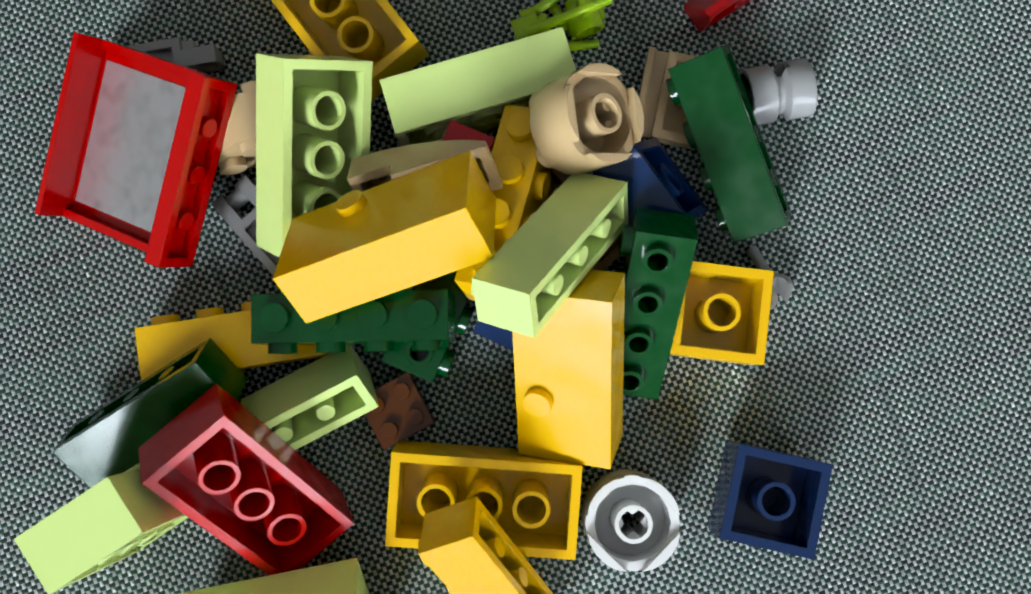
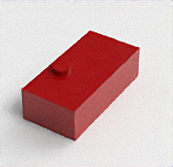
M217 383L138 448L141 483L267 575L301 569L354 524L342 490Z

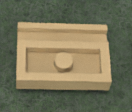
M649 47L638 94L644 114L643 138H657L663 144L693 149L690 147L684 134L683 123L687 121L682 105H675L672 101L666 80L671 78L668 71L669 68L697 56L669 51L668 53L658 51L656 47Z

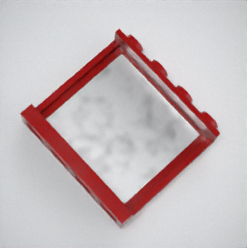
M74 32L35 214L41 216H64L146 252L144 262L155 267H192L238 84L109 40Z

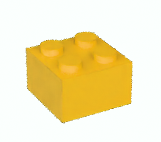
M693 261L669 355L744 365H764L774 271Z

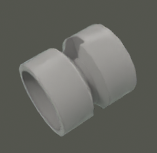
M800 58L778 62L774 70L769 65L743 68L739 71L758 125L774 123L778 115L781 114L788 121L811 117L815 113L818 97L817 82L812 65L807 59Z

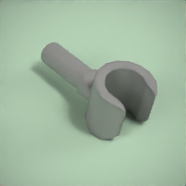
M756 245L747 250L757 269L773 271ZM774 273L771 309L776 306L778 294L782 296L786 303H788L791 296L793 282L784 274Z

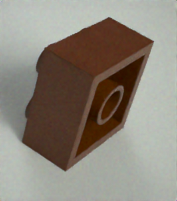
M408 372L375 389L379 407L365 414L383 450L436 422L413 375Z

